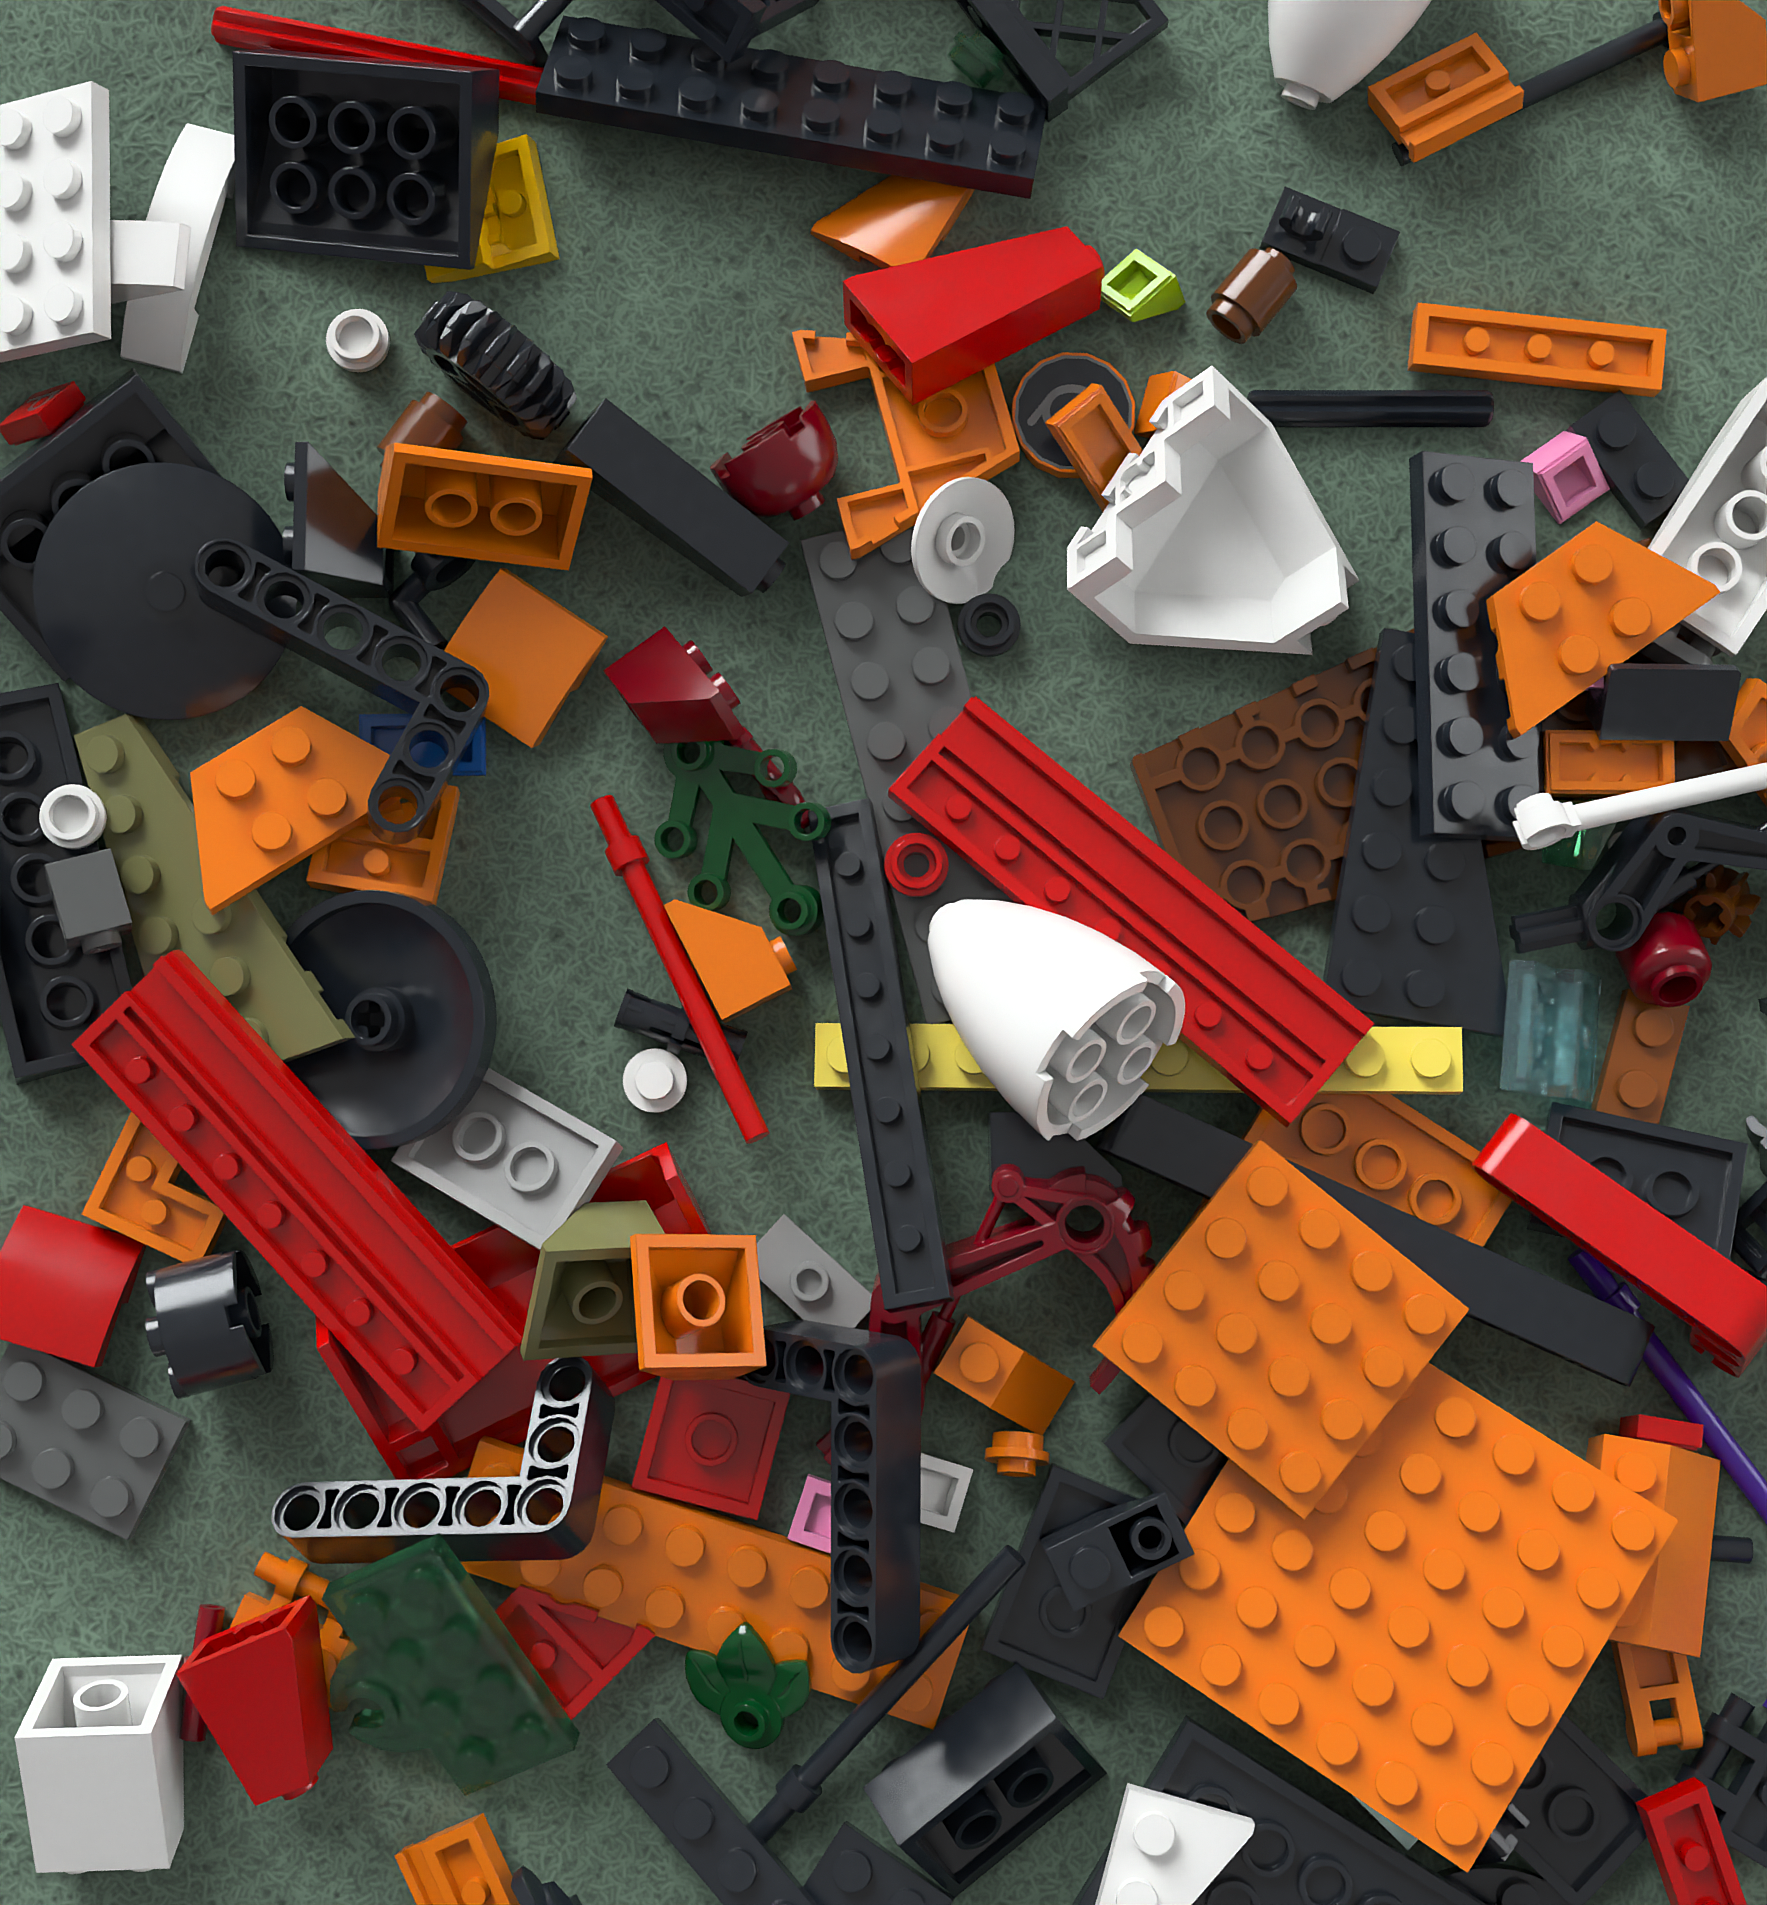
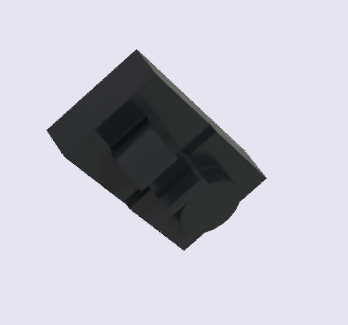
M1285 186L1259 248L1263 250L1273 248L1290 261L1374 294L1400 231L1348 210L1337 208Z

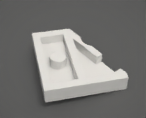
M1127 1783L1095 1905H1192L1253 1835L1255 1823L1250 1817Z

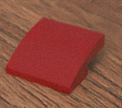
M23 1205L0 1251V1339L91 1367L102 1366L121 1305L129 1302L146 1245L115 1231Z

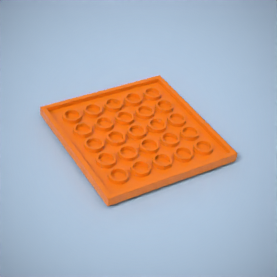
M1428 1362L1305 1520L1228 1459L1184 1529L1195 1554L1158 1571L1118 1636L1468 1873L1679 1520Z

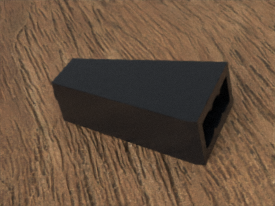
M607 398L589 413L553 461V464L592 469L591 491L740 597L752 594L756 588L762 593L766 592L786 565L779 556L789 542Z

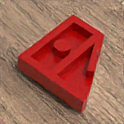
M523 1584L515 1589L473 1632L564 1727L655 1636V1633L647 1626L637 1623L634 1629L598 1617L599 1610L576 1602L561 1603L555 1600L550 1593Z

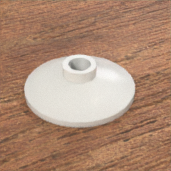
M961 477L941 486L924 504L914 526L911 556L918 581L933 597L947 603H967L970 599L987 593L993 587L997 572L1009 561L1014 544V519L1009 502L999 488L983 479Z

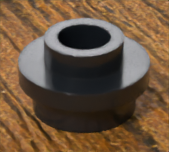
M988 593L978 595L964 605L959 614L957 627L959 637L969 651L982 657H995L1004 654L1013 647L1018 639L1021 623L1017 609L1008 599L997 594ZM984 616L995 617L1001 625V630L995 636H984L977 629L979 619Z

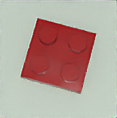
M660 1377L631 1488L758 1520L791 1393L757 1387L740 1377L728 1380H670Z

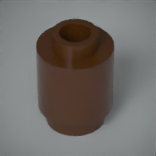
M1256 248L1249 249L1211 295L1212 305L1206 312L1210 323L1222 335L1238 344H1244L1250 336H1259L1297 290V283L1293 277L1295 273L1293 264L1287 257L1273 248H1266L1264 251Z
M427 391L419 402L412 400L377 446V450L384 456L386 446L392 443L456 450L464 439L460 433L468 422L450 404Z

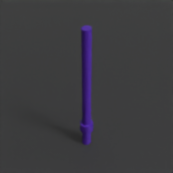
M1578 1248L1567 1258L1597 1299L1645 1320L1637 1310L1641 1305L1640 1301L1625 1282L1617 1283L1601 1262L1581 1248ZM1653 1331L1643 1355V1361L1688 1421L1704 1425L1703 1441L1715 1457L1721 1460V1465L1767 1525V1481Z

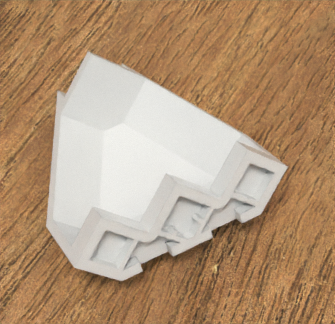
M1210 366L1162 400L1149 420L1157 430L1140 456L1136 453L1127 454L1101 494L1109 501V504L1093 529L1081 526L1068 545L1067 590L1131 644L1313 655L1311 632L1320 626L1328 625L1339 614L1349 609L1347 588L1357 583L1359 579L1272 423L1213 366Z

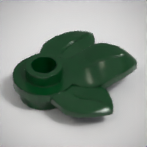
M747 1622L740 1624L728 1636L717 1656L711 1652L693 1648L686 1654L685 1674L692 1694L702 1706L720 1715L722 1726L727 1735L734 1742L745 1748L762 1749L771 1745L781 1734L785 1718L800 1710L808 1700L811 1691L808 1662L796 1659L785 1660L776 1664L763 1639ZM742 1712L752 1713L757 1718L759 1725L750 1723Z

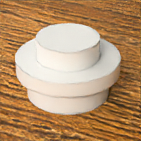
M351 309L339 314L331 322L326 334V345L329 354L340 367L351 372H366L383 362L389 351L390 336L385 324L376 314L364 309Z
M69 784L54 789L46 796L40 808L39 821L44 834L53 843L67 849H80L91 845L101 836L106 826L107 814L104 803L96 793L87 787Z
M657 1048L644 1050L636 1054L625 1068L623 1075L624 1091L628 1099L641 1110L652 1113L667 1111L676 1106L686 1092V1069L679 1058L669 1051Z

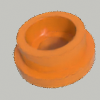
M999 1431L992 1434V1447L985 1449V1460L997 1464V1474L1027 1478L1036 1476V1466L1049 1465L1050 1453L1043 1451L1044 1436L1020 1431Z

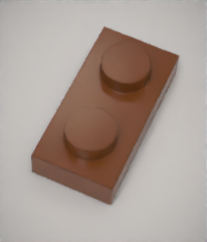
M1631 989L1622 990L1591 1110L1659 1124L1690 1006L1681 1005L1668 1008L1647 1004L1636 998Z

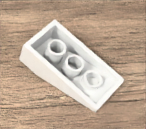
M1767 377L1749 392L1735 408L1705 453L1648 547L1651 551L1717 586L1721 593L1679 623L1730 657H1734L1767 609Z

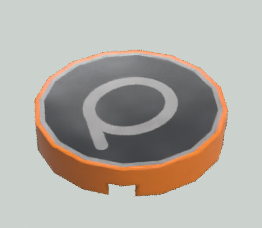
M1062 352L1039 361L1022 377L1012 400L1011 421L1020 449L1036 468L1058 478H1080L1045 422L1092 383L1103 386L1128 428L1133 432L1135 426L1134 398L1126 379L1109 362L1088 353Z

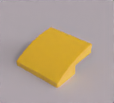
M524 134L497 143L475 268L466 270L424 265L428 281L431 283L453 282L560 259L537 145L531 137Z

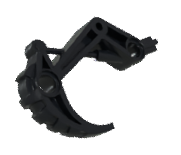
M1680 808L1632 819L1577 891L1570 895L1568 905L1511 916L1512 925H1509L1510 937L1514 940L1516 952L1521 954L1575 942L1581 950L1601 947L1608 951H1621L1631 947L1640 939L1656 912L1697 887L1695 880L1719 865L1767 870V821L1759 826H1754ZM1690 861L1700 862L1690 869L1684 866ZM1615 903L1616 916L1613 922L1608 927L1597 930L1596 917L1599 911L1605 905ZM1767 997L1758 999L1760 1012L1767 1015Z

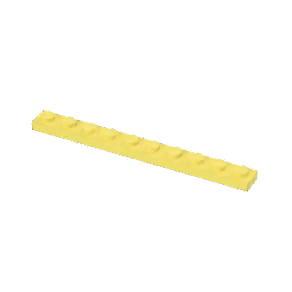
M815 1023L814 1087L816 1089L851 1090L840 1023ZM910 1024L920 1090L998 1091L982 1072L964 1045L954 1024ZM1371 1027L1316 1094L1460 1095L1463 1092L1462 1027ZM1179 1038L1176 1044L1167 1046L1163 1043L1148 1069L1140 1077L1149 1084L1144 1092L1244 1093Z

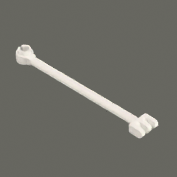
M1767 762L1573 805L1572 802L1561 803L1553 801L1551 794L1539 793L1522 800L1516 805L1517 808H1514V813L1517 821H1513L1512 824L1522 848L1536 850L1552 845L1563 838L1572 837L1576 831L1767 789Z

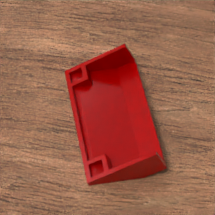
M667 1142L611 1168L589 1202L646 1200L665 1234H712ZM497 1225L490 1226L451 1245L457 1254L525 1327L540 1251ZM315 1315L317 1350L396 1480L449 1478L471 1467L479 1441L484 1435L513 1445H517L527 1439L537 1381L541 1371L554 1359L523 1361L520 1354L521 1342L422 1433ZM638 1353L582 1356V1358L589 1362L614 1397L657 1377V1375L639 1370Z

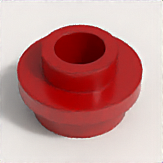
M909 833L896 839L889 847L884 862L885 874L891 886L899 893L909 897H924L939 889L946 879L949 866L947 853L941 843L934 837L924 833ZM911 855H921L927 860L929 869L921 877H912L904 869L905 860Z

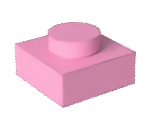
M808 1474L787 1537L789 1540L830 1554L831 1481Z

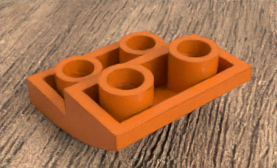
M501 568L474 603L444 651L475 667L484 675L489 686V699L484 717L530 748H533L542 742L570 692L580 687L608 636L508 569ZM460 687L446 690L469 707L473 708L476 705L475 698L468 690Z

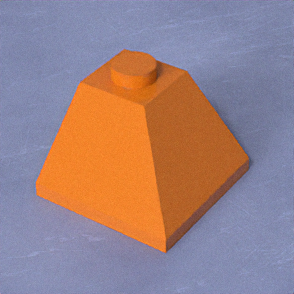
M634 1234L630 1236L640 1371L670 1380H728L767 1366L756 1235Z

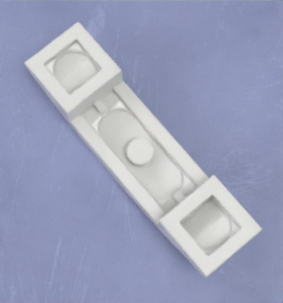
M187 123L171 151L158 182L146 221L177 222L191 226L185 289L127 301L120 354L122 359L183 373L199 317L194 307L225 199H232L235 191L234 135Z

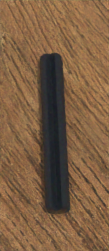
M1253 390L1249 392L1246 398L1272 423L1273 427H1486L1492 421L1494 415V398L1492 392L1488 390Z

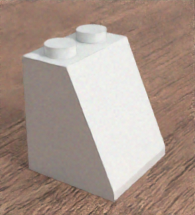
M182 1655L52 1659L15 1736L36 1873L65 1872L68 1874H80L87 1871L132 1870L135 1872H145L152 1869H170L184 1830L183 1740L179 1738L183 1716V1686L176 1675L183 1665Z

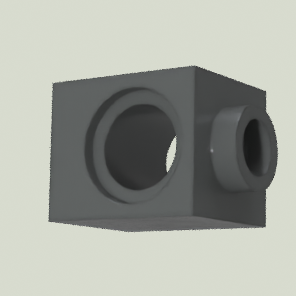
M111 848L45 864L46 879L67 950L81 946L84 954H94L122 945L120 936L131 933L132 920Z

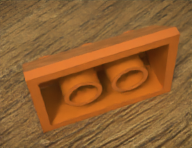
M392 443L386 446L378 489L377 547L569 571L593 478L592 469Z
M1609 1434L1591 1437L1588 1440L1587 1463L1679 1520L1607 1641L1700 1658L1721 1460L1667 1444Z

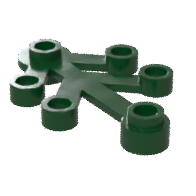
M724 741L697 742L700 747L698 759L694 763H690L684 755V749L688 742L664 743V761L668 770L676 777L669 819L662 823L655 833L654 842L658 852L662 856L671 859L685 858L691 855L696 849L698 842L696 830L692 826L701 788L713 806L702 872L694 877L688 886L687 894L690 903L710 911L720 910L727 905L731 896V888L727 879L735 841L772 899L769 905V916L775 928L788 936L807 935L817 930L824 920L820 893L808 885H794L756 823L790 830L795 838L802 841H817L826 836L830 830L831 817L828 810L819 803L803 802L792 805L736 793L722 771L755 775L756 779L766 787L782 788L792 783L796 777L797 763L795 758L789 752L780 749H767L763 752L728 746L724 744ZM777 756L784 764V772L778 780H773L768 775L767 765L772 758ZM807 810H812L818 818V826L811 834L806 833L801 826V817ZM674 828H678L684 836L683 846L678 851L672 850L668 845V835ZM708 880L713 882L717 888V897L711 904L706 903L701 895V889ZM791 898L795 899L801 906L800 918L794 923L789 921L784 913L785 904Z

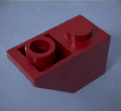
M665 626L603 670L630 711L656 744L736 740L746 733L732 711L741 703L726 680L719 672L708 678L706 675L711 673L713 669L695 643L689 640L681 646Z

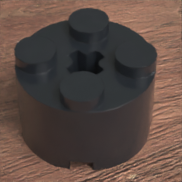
M242 1250L224 1251L147 1272V1289L151 1302L156 1308L157 1315L146 1319L147 1339L155 1357L167 1356L169 1380L177 1399L253 1380L260 1375L272 1371L274 1364L272 1334L269 1323L261 1325L260 1313L255 1297L262 1295L256 1273L245 1252Z

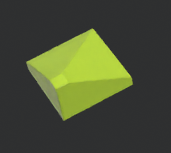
M1138 249L1130 253L1102 279L1101 301L1132 323L1177 310L1186 302L1176 275Z

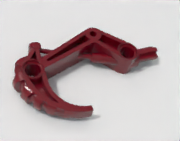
M1009 1163L1003 1164L996 1168L992 1175L991 1186L995 1196L977 1234L946 1244L955 1301L889 1313L884 1309L878 1272L870 1302L869 1331L900 1336L907 1339L915 1347L921 1365V1416L925 1402L926 1385L956 1324V1321L951 1317L962 1295L1068 1249L1101 1279L1111 1296L1115 1308V1317L1156 1267V1262L1146 1256V1252L1153 1244L1150 1228L1146 1221L1132 1219L1130 1212L1135 1204V1198L1126 1187H1115L1103 1177L1085 1173V1166L1071 1167L1057 1173L1051 1179L1024 1177L1022 1170L1018 1166ZM1014 1202L1030 1215L994 1228L1005 1203ZM1082 1205L1092 1206L1100 1211L1102 1220L1097 1227L1090 1231L1082 1232L1075 1230L1066 1221V1217L1072 1209ZM942 1305L940 1312L933 1311L922 1332L921 1314ZM1104 1357L1099 1366L1089 1376L1090 1386L1100 1395L1114 1380L1120 1369ZM830 1429L816 1442V1446L824 1453L823 1458L831 1465Z

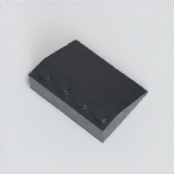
M272 49L232 51L236 246L466 270L475 268L499 135L500 69Z
M134 367L80 408L53 434L40 439L0 470V611L64 682L70 677L55 660L42 636L33 600V572L36 556L42 538L58 511L74 494L90 482L114 470L131 465L163 462L184 464L201 468L222 477Z

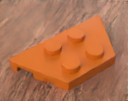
M1597 521L1486 600L1491 631L1498 640V651L1495 656L1499 679L1505 680L1511 715L1510 718L1506 719L1509 733L1514 739L1526 733L1604 677L1609 665L1623 663L1721 593L1717 586Z
M300 706L190 772L204 901L210 914L213 916L368 820L367 808L371 789L390 755ZM390 797L384 800L379 806V812L402 797Z

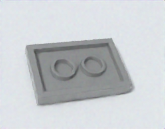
M488 1068L472 1100L454 1120L423 1140L400 1146L391 1162L541 1251L542 1243L584 1203L590 1202L623 1150V1147L613 1138Z

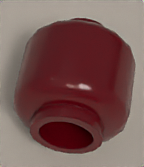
M1667 911L1655 913L1638 941L1629 948L1616 951L1617 959L1633 995L1647 1004L1671 1008L1689 1003L1698 996L1711 975L1712 961L1695 924L1683 914Z

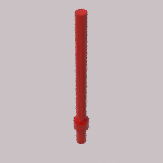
M613 795L602 796L593 801L590 807L608 844V847L605 849V855L615 876H623L746 1144L756 1142L766 1137L770 1132L647 870L646 865L650 861L640 837L631 835Z

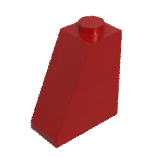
M308 1595L203 1639L176 1673L255 1806L282 1796L284 1800H292L307 1792L318 1781L319 1776L317 1772L333 1749L317 1605L311 1595Z

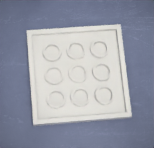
M93 81L0 105V363L111 339L109 90Z

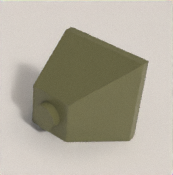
M646 1200L584 1203L542 1243L520 1349L523 1361L638 1353L630 1236L634 1234H665Z

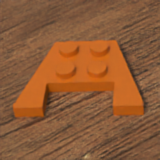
M813 330L792 332L793 343L807 393L865 378L871 380L899 481L898 484L837 498L838 512L851 560L863 557L914 526L924 504L937 489L947 482L961 477H975L988 481L1020 461V449L995 363L912 406L851 332L846 333V338L816 337V331Z

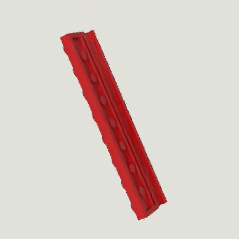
M976 696L968 700L964 705L963 711L941 735L938 734L888 789V797L1015 903L1055 913L1099 931L1137 953L1180 986L1185 998V1015L1178 1038L1286 1128L1294 1121L1375 1024Z
M181 950L170 951L167 955L161 956L153 964L154 968L131 991L124 992L71 1045L423 1433L522 1342L525 1327L191 959Z

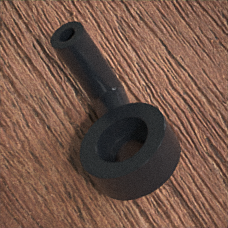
M414 552L415 556L411 562L413 573L390 595L389 607L409 633L444 650L448 645V641L418 603L431 591L445 588L463 576L472 567L476 559Z

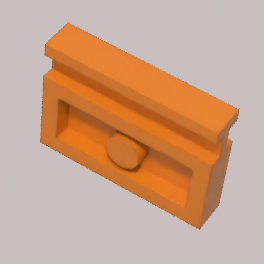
M1477 32L1368 86V105L1397 143H1403L1409 150V158L1413 163L1523 108L1524 90L1520 85L1515 87L1511 83L1509 72Z
M484 1813L432 1834L416 1844L412 1843L394 1855L416 1905H520L511 1888L513 1876Z

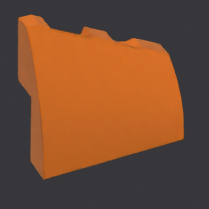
M891 175L818 220L811 229V235L857 262H860L863 257L882 269L928 259L940 240L944 242L975 189Z

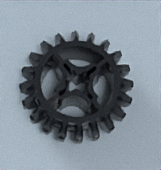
M447 291L439 302L435 301L421 319L423 322L414 333L422 353L429 357L431 363L444 373V376L458 386L462 392L503 421L507 426L516 429L523 436L544 440L553 430L559 428L569 416V410L577 400L571 380L564 375L563 369L553 363L548 354L544 353L534 344L533 340L527 338L515 325L502 318L497 311L493 312L480 300H474L468 294Z

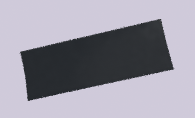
M59 683L0 693V1017L16 1085L90 1066L71 1044L124 992L132 990L122 945L94 954H84L81 946L67 950L46 879L45 864L99 851L97 841L80 849H67L58 846L47 838L39 821L42 802L50 792L58 787L69 784L83 786Z

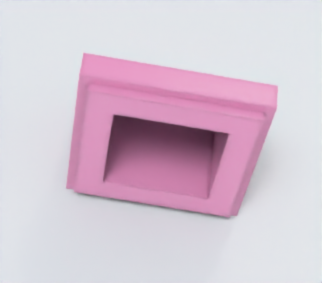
M1563 431L1520 461L1533 463L1534 492L1558 524L1563 523L1610 490L1587 437Z

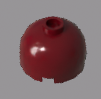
M814 400L804 410L799 406L748 437L747 440L750 441L741 447L743 453L732 459L729 453L726 452L710 466L712 474L723 491L753 515L770 518L789 512L795 521L814 511L826 501L820 491L835 475L838 464L837 442L828 420Z

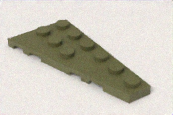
M124 714L74 735L89 789L100 797L106 809L107 821L103 837L107 849L111 848L131 916V932L144 976L154 968L153 964L161 956H165L173 950L183 951L284 1063L355 1038L343 1019H336L321 997L320 993L324 990L313 973L303 970L287 946V934L256 889L213 916L206 908L194 805L178 783L179 773L143 719L139 716Z

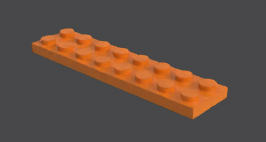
M484 1435L479 1441L467 1478L519 1476L524 1448ZM605 1475L591 1542L581 1553L573 1558L563 1560L440 1562L441 1564L515 1589L523 1584L550 1593L555 1600L561 1603L576 1602L599 1610L598 1617L634 1629L637 1623L647 1626L657 1637L696 1650H705L716 1656L728 1636L740 1624L747 1622L763 1639L776 1664L785 1660H805L808 1662L810 1669L811 1689L856 1704H860L898 1662L896 1661L860 1674L849 1672L837 1661L832 1650L830 1637V1553L673 1498L631 1488V1484ZM561 1512L554 1515L548 1524L556 1520ZM498 1514L492 1517V1519L487 1523V1525L494 1521ZM920 1582L919 1639L958 1598V1594ZM968 1627L887 1713L888 1715L934 1729Z

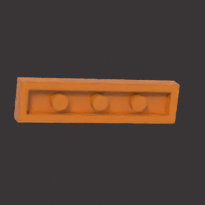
M1417 303L1412 316L1407 371L1616 393L1621 390L1623 394L1655 397L1662 390L1667 329Z

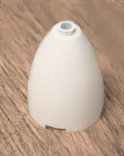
M1268 0L1269 47L1274 79L1284 87L1281 97L1297 106L1310 110H1315L1318 102H1333L1359 83L1390 54L1415 25L1432 0Z
M964 899L944 905L933 916L929 925L928 947L934 977L945 1008L961 1040L982 1072L1004 1099L1044 1138L1049 1141L1053 1135L1069 1133L1077 1141L1086 1138L1114 1121L1146 1090L1149 1084L1140 1077L1148 1069L1163 1043L1167 1046L1176 1044L1184 1020V994L1180 986L1137 953L1099 931L1067 917L1032 906L999 900Z

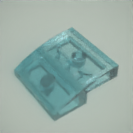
M1509 960L1500 1090L1565 1101L1592 1103L1601 977L1581 969H1556L1533 960Z

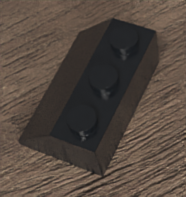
M1017 1662L1004 1674L991 1679L982 1692L956 1713L939 1721L930 1734L904 1755L890 1761L882 1769L881 1773L863 1788L897 1845L946 1891L956 1897L1104 1777L1107 1772L1042 1688Z

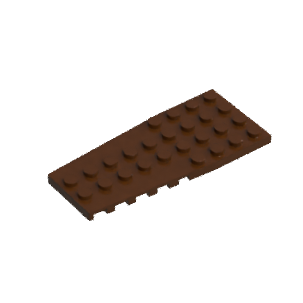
M1649 537L1636 543L1648 548L1652 540ZM1414 628L1407 632L1414 633ZM1678 633L1676 637L1686 643L1685 637ZM1372 647L1346 659L1345 662L1317 675L1313 674L1291 684L1290 687L1258 702L1254 701L1240 707L1232 714L1201 728L1197 727L1181 734L1175 740L1149 752L1140 753L1134 756L1130 762L1131 771L1160 848L1252 923L1336 900L1377 647L1374 649ZM1637 652L1623 662V664H1658L1640 652ZM1588 691L1581 692L1542 720V732L1545 730H1594L1585 713ZM1674 741L1675 782L1738 769L1719 741ZM1552 797L1553 801L1561 803L1572 802L1573 805L1603 799L1594 797ZM1481 840L1484 860L1523 849L1520 842Z

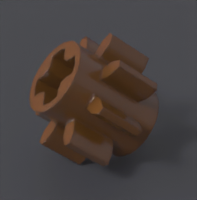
M1719 865L1708 872L1706 876L1703 875L1695 880L1697 887L1675 900L1672 906L1673 909L1683 911V915L1695 924L1701 937L1709 938L1712 945H1717L1723 934L1728 930L1739 938L1745 934L1752 923L1748 915L1754 913L1761 902V897L1750 894L1747 882L1750 874L1747 871L1739 873L1733 869L1725 868L1724 865Z

